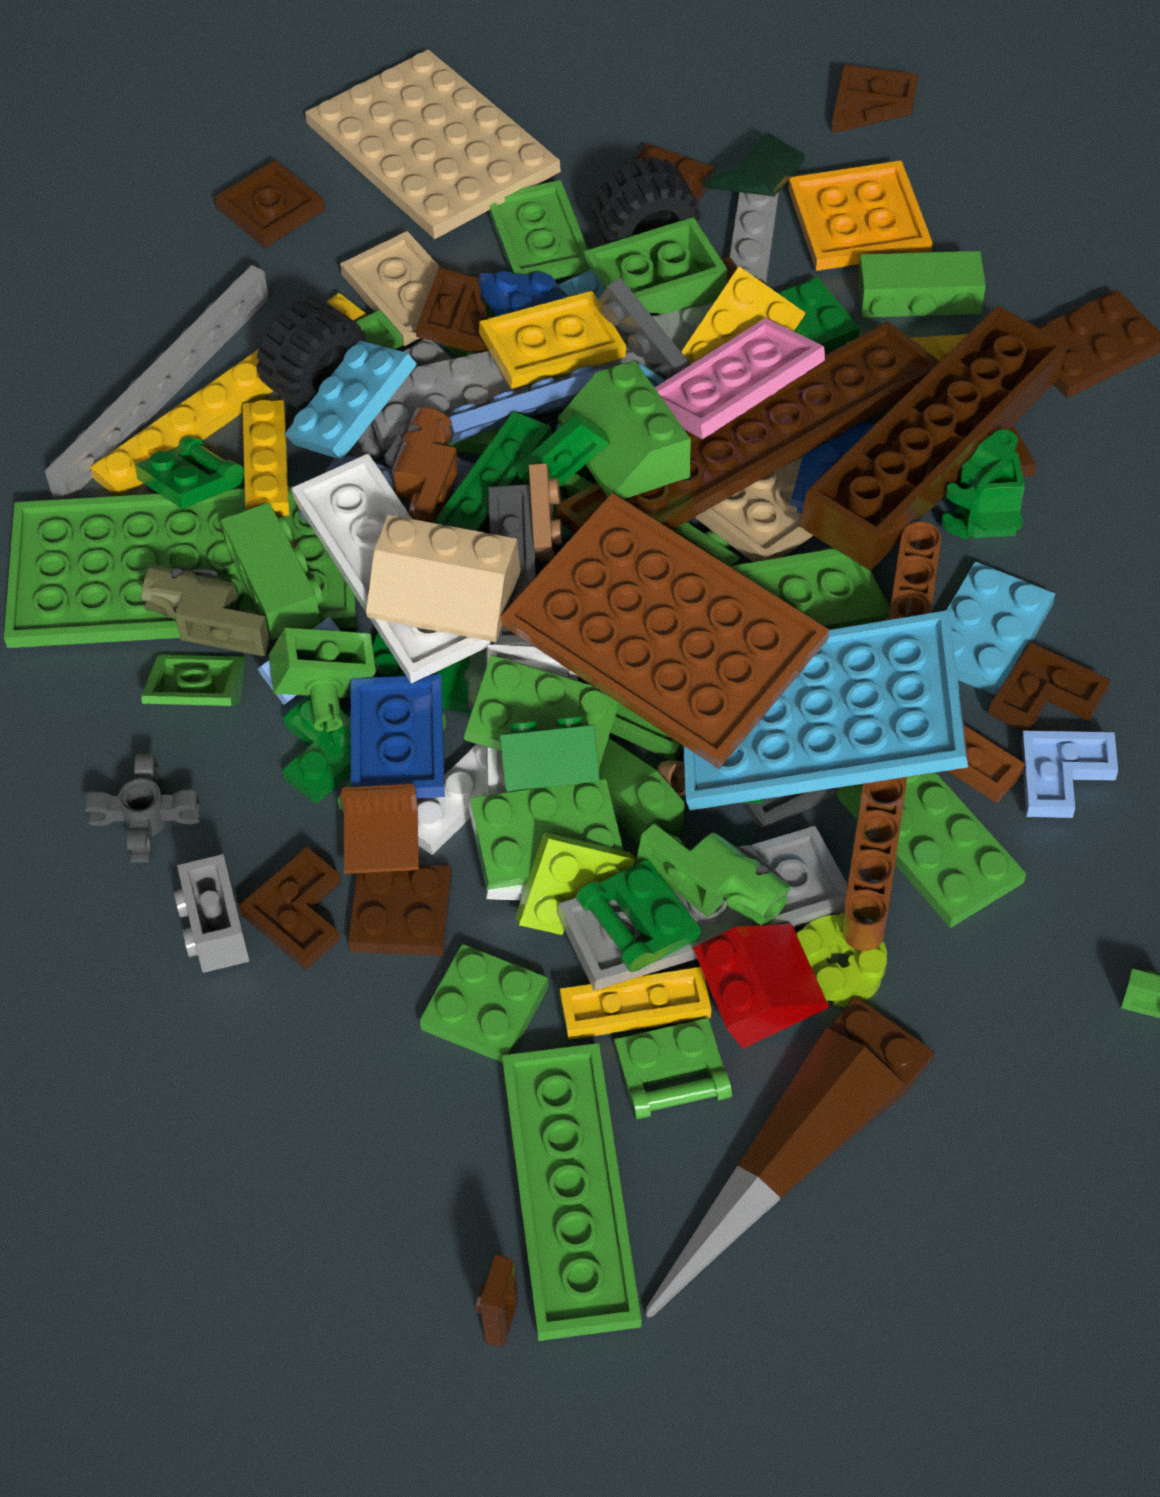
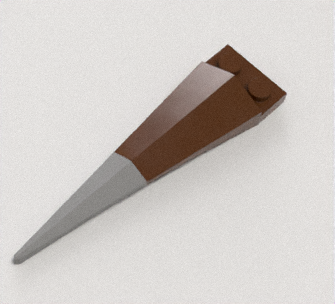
M855 996L830 1028H826L647 1305V1317L654 1316L780 1199L874 1119L902 1098L933 1061L934 1051Z

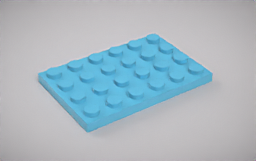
M949 610L829 630L827 642L720 769L684 746L685 791L689 809H703L967 768L968 760Z

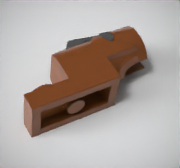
M426 407L415 409L413 416L407 419L399 431V435L385 454V462L391 467L396 495L411 500L409 510L411 518L433 523L449 501L458 478L457 449L449 447L450 437L453 432L450 431L452 421L444 413Z

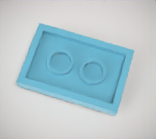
M359 340L356 345L346 352L344 360L334 373L322 382L319 392L307 407L296 415L294 423L285 435L296 446L342 460L412 372L417 363L408 353Z
M975 561L947 609L951 619L958 680L996 696L1029 644L1032 643L1054 603L1055 593Z

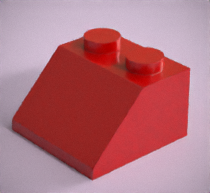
M792 924L736 926L692 947L725 1026L742 1049L830 1007Z

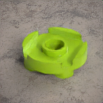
M844 912L839 915H827L817 918L797 933L826 1000L833 1001V1006L847 1007L855 996L863 1002L872 997L881 985L887 965V949L884 941L877 948L870 951L853 949L846 943L842 932ZM863 918L857 919L858 921L864 922ZM833 953H843L848 956V966L844 968L838 963L829 964L827 961Z

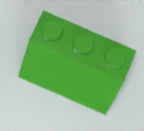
M635 360L596 372L558 416V424L562 426L578 413L606 432L610 444L592 458L586 466L607 498L613 493L621 499H626L690 477L691 438Z

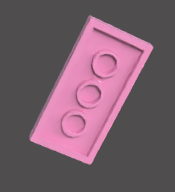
M765 318L659 384L655 389L683 429L704 439L825 361L824 346Z

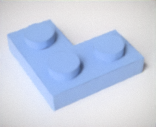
M1023 731L1021 748L1022 762L1025 763L1023 776L1026 817L1073 818L1075 811L1073 780H1116L1118 763L1115 732Z

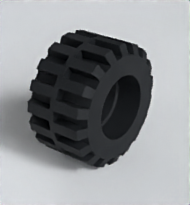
M652 157L647 161H644L643 158L635 160L629 166L625 164L619 167L620 170L615 174L611 173L605 178L607 182L598 187L596 190L598 196L593 198L591 203L593 208L591 211L592 218L606 244L692 217L697 222L700 220L701 214L698 209L700 206L678 168L673 166L670 161L664 159L660 162L658 158Z
M307 297L304 301L300 299L294 302L291 308L287 307L282 311L279 318L270 325L268 333L264 335L261 341L262 347L258 350L257 354L259 362L256 367L257 372L260 374L259 378L278 395L299 410H303L319 392L322 382L330 377L342 363L346 352L356 345L359 340H365V334L356 322L326 301L314 297Z

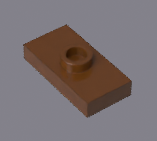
M495 1255L487 1282L483 1281L479 1289L475 1311L482 1315L485 1343L503 1347V1344L506 1345L518 1305V1293L513 1259Z

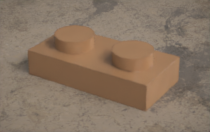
M547 463L529 465L534 550L539 562L551 561L556 556V546L563 545L561 519H554L553 505L560 504L558 478H551Z

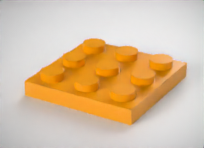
M902 160L789 177L788 190L816 271L857 265L860 262V254L931 252L932 239Z

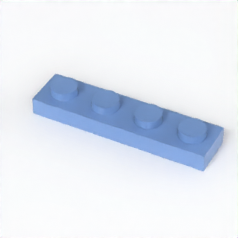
M593 366L582 367L570 373L569 379L555 383L554 378L545 379L533 384L530 387L531 391L516 395L515 391L504 392L492 398L491 404L479 408L474 403L461 406L452 411L453 416L449 417L452 421L450 431H453L450 443L501 428L513 411L531 418L568 406L596 372L607 369V367L594 370Z

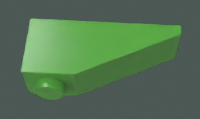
M608 738L599 768L600 779H606L616 820L638 846L642 833L653 824H656L667 834H672L676 837L683 833L684 801L657 770Z

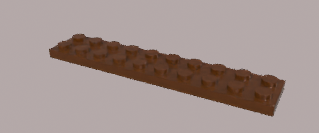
M887 321L827 354L825 361L704 439L687 432L691 438L690 477L623 500L670 530H673L901 400L940 361ZM597 482L557 504V518L561 519V522L575 534L604 503L607 496Z

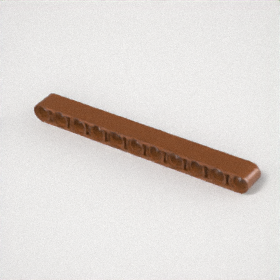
M924 521L913 522L907 525L902 532L889 620L931 613L941 545V533L931 523ZM908 777L863 784L842 927L843 938L853 949L860 951L873 950L883 942L885 937ZM879 800H883V801H887L888 803H881V802H878V801H879ZM871 839H880L883 840V842H875ZM865 878H873V879H876V880H878V881H877V882H869V881H866V880H864V879H865ZM867 918L872 920L873 922L864 923L858 921L857 919Z

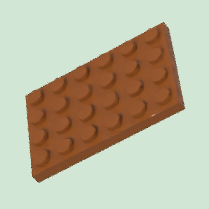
M613 493L501 615L502 626L718 769L722 767L829 639V629Z

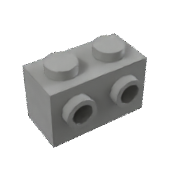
M224 854L177 865L182 889L174 890V896L180 918L189 916L191 928L182 930L188 956L199 957L203 973L250 962Z

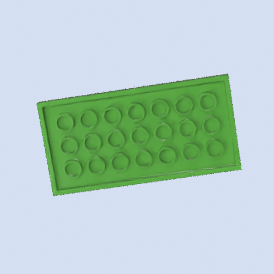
M289 486L290 515L284 517L292 535L290 544L293 549L300 547L308 567V571L305 574L308 580L315 578L321 589L324 603L318 604L320 622H323L330 616L338 629L356 628V596L310 524L300 519L299 507L293 499L291 490L295 486ZM245 489L228 490L184 509H181L160 494L15 502L4 640L7 648L180 638L176 619L144 609L146 601L141 600L142 586L146 573L152 564L183 567V569L214 570L217 572L220 580H226L235 584L239 602L238 611L248 610L259 615L226 548L220 520L246 511ZM318 624L312 625L304 629H313Z

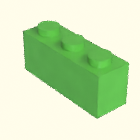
M980 251L860 254L858 292L861 318L982 313L986 284Z
M266 503L220 519L226 548L258 614L266 618L270 639L279 638L284 628L304 629L321 623L318 604L324 603L321 589L315 578L308 580L305 574L308 571L306 560L300 547L293 549L290 544L292 535L285 517L277 518L270 503Z

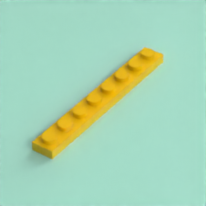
M340 293L327 301L328 304L354 322L366 317L364 311ZM258 350L90 467L92 477L113 496H126L143 484L137 479L136 463L149 459L156 452L177 448L180 441L188 435H193L202 441L243 413V403H253L270 394L273 390L260 380V374L257 372L256 365L259 362L257 359Z

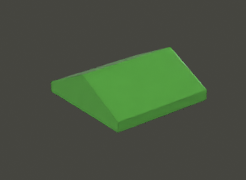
M158 655L141 695L142 704L240 705L246 666L245 657Z

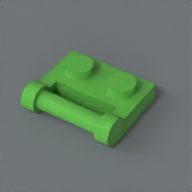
M709 1018L614 1039L615 1052L636 1120L651 1117V1111L715 1097L716 1101L732 1098L729 1077L724 1069ZM705 1072L708 1074V1078L649 1092H646L645 1088H643Z

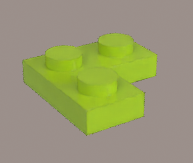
M544 832L515 920L519 926L563 935L565 929L557 915L558 904L576 898L577 892L588 883L593 881L600 883L634 866L636 859L630 852Z

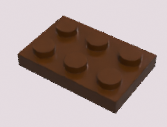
M1118 289L1037 327L1068 345L1058 380L1053 384L1066 398L1160 353V331Z

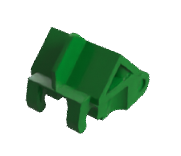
M1006 429L998 430L978 445L973 456L961 468L960 481L970 486L969 488L962 489L955 483L947 485L946 497L956 504V513L966 518L956 519L949 513L944 514L941 527L945 531L968 540L970 537L1016 536V531L1022 528L1023 521L1020 510L1025 484L1019 455L1015 452L1018 438L1014 432Z

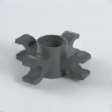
M136 754L135 779L127 782L121 788L119 796H111L103 792L86 793L85 812H90V825L105 826L112 822L125 821L128 829L127 850H132L131 863H150L151 837L160 833L167 821L175 820L182 824H196L200 822L201 807L200 804H197V791L182 790L173 795H161L157 786L159 769L154 767V754Z

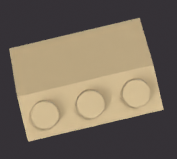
M387 515L374 549L366 609L367 617L497 642L502 627L501 615L509 607L521 571L517 539Z

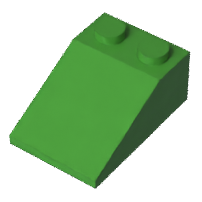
M694 217L584 251V258L604 291L610 284L621 278L649 313L666 314L681 309L714 303L727 284L728 269Z

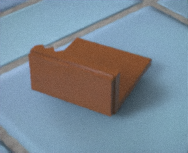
M414 784L342 788L344 874L419 870L418 804Z

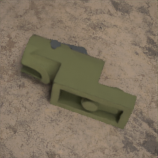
M154 564L149 567L144 578L141 600L146 601L144 609L176 619L182 641L265 657L270 645L266 618L248 610L238 611L239 602L234 583L220 580L217 572L214 570L183 569V567H168Z

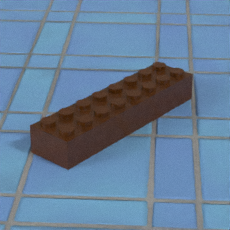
M998 305L806 492L799 527L871 571L901 540L904 528L913 522H919L945 496L947 485L950 483L956 484L961 479L962 465L973 456L978 445L998 430H1009L1058 380L1068 345Z

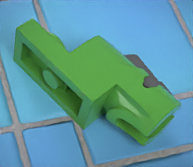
M656 824L651 825L641 835L636 862L640 863L648 859L673 891L707 917L713 914L726 901L727 905L736 912L750 918L759 925H767L780 913L788 900L786 894L791 890V886L750 846L736 847L725 838L712 832L689 851L679 838L672 834H667Z

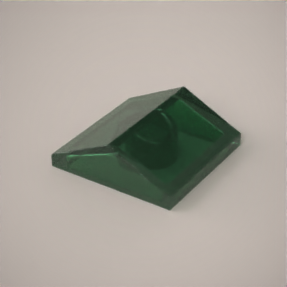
M767 132L734 145L703 180V188L775 197L803 164L805 155Z

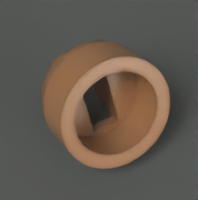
M673 759L661 761L657 765V771L673 790L682 797L686 794L684 761Z

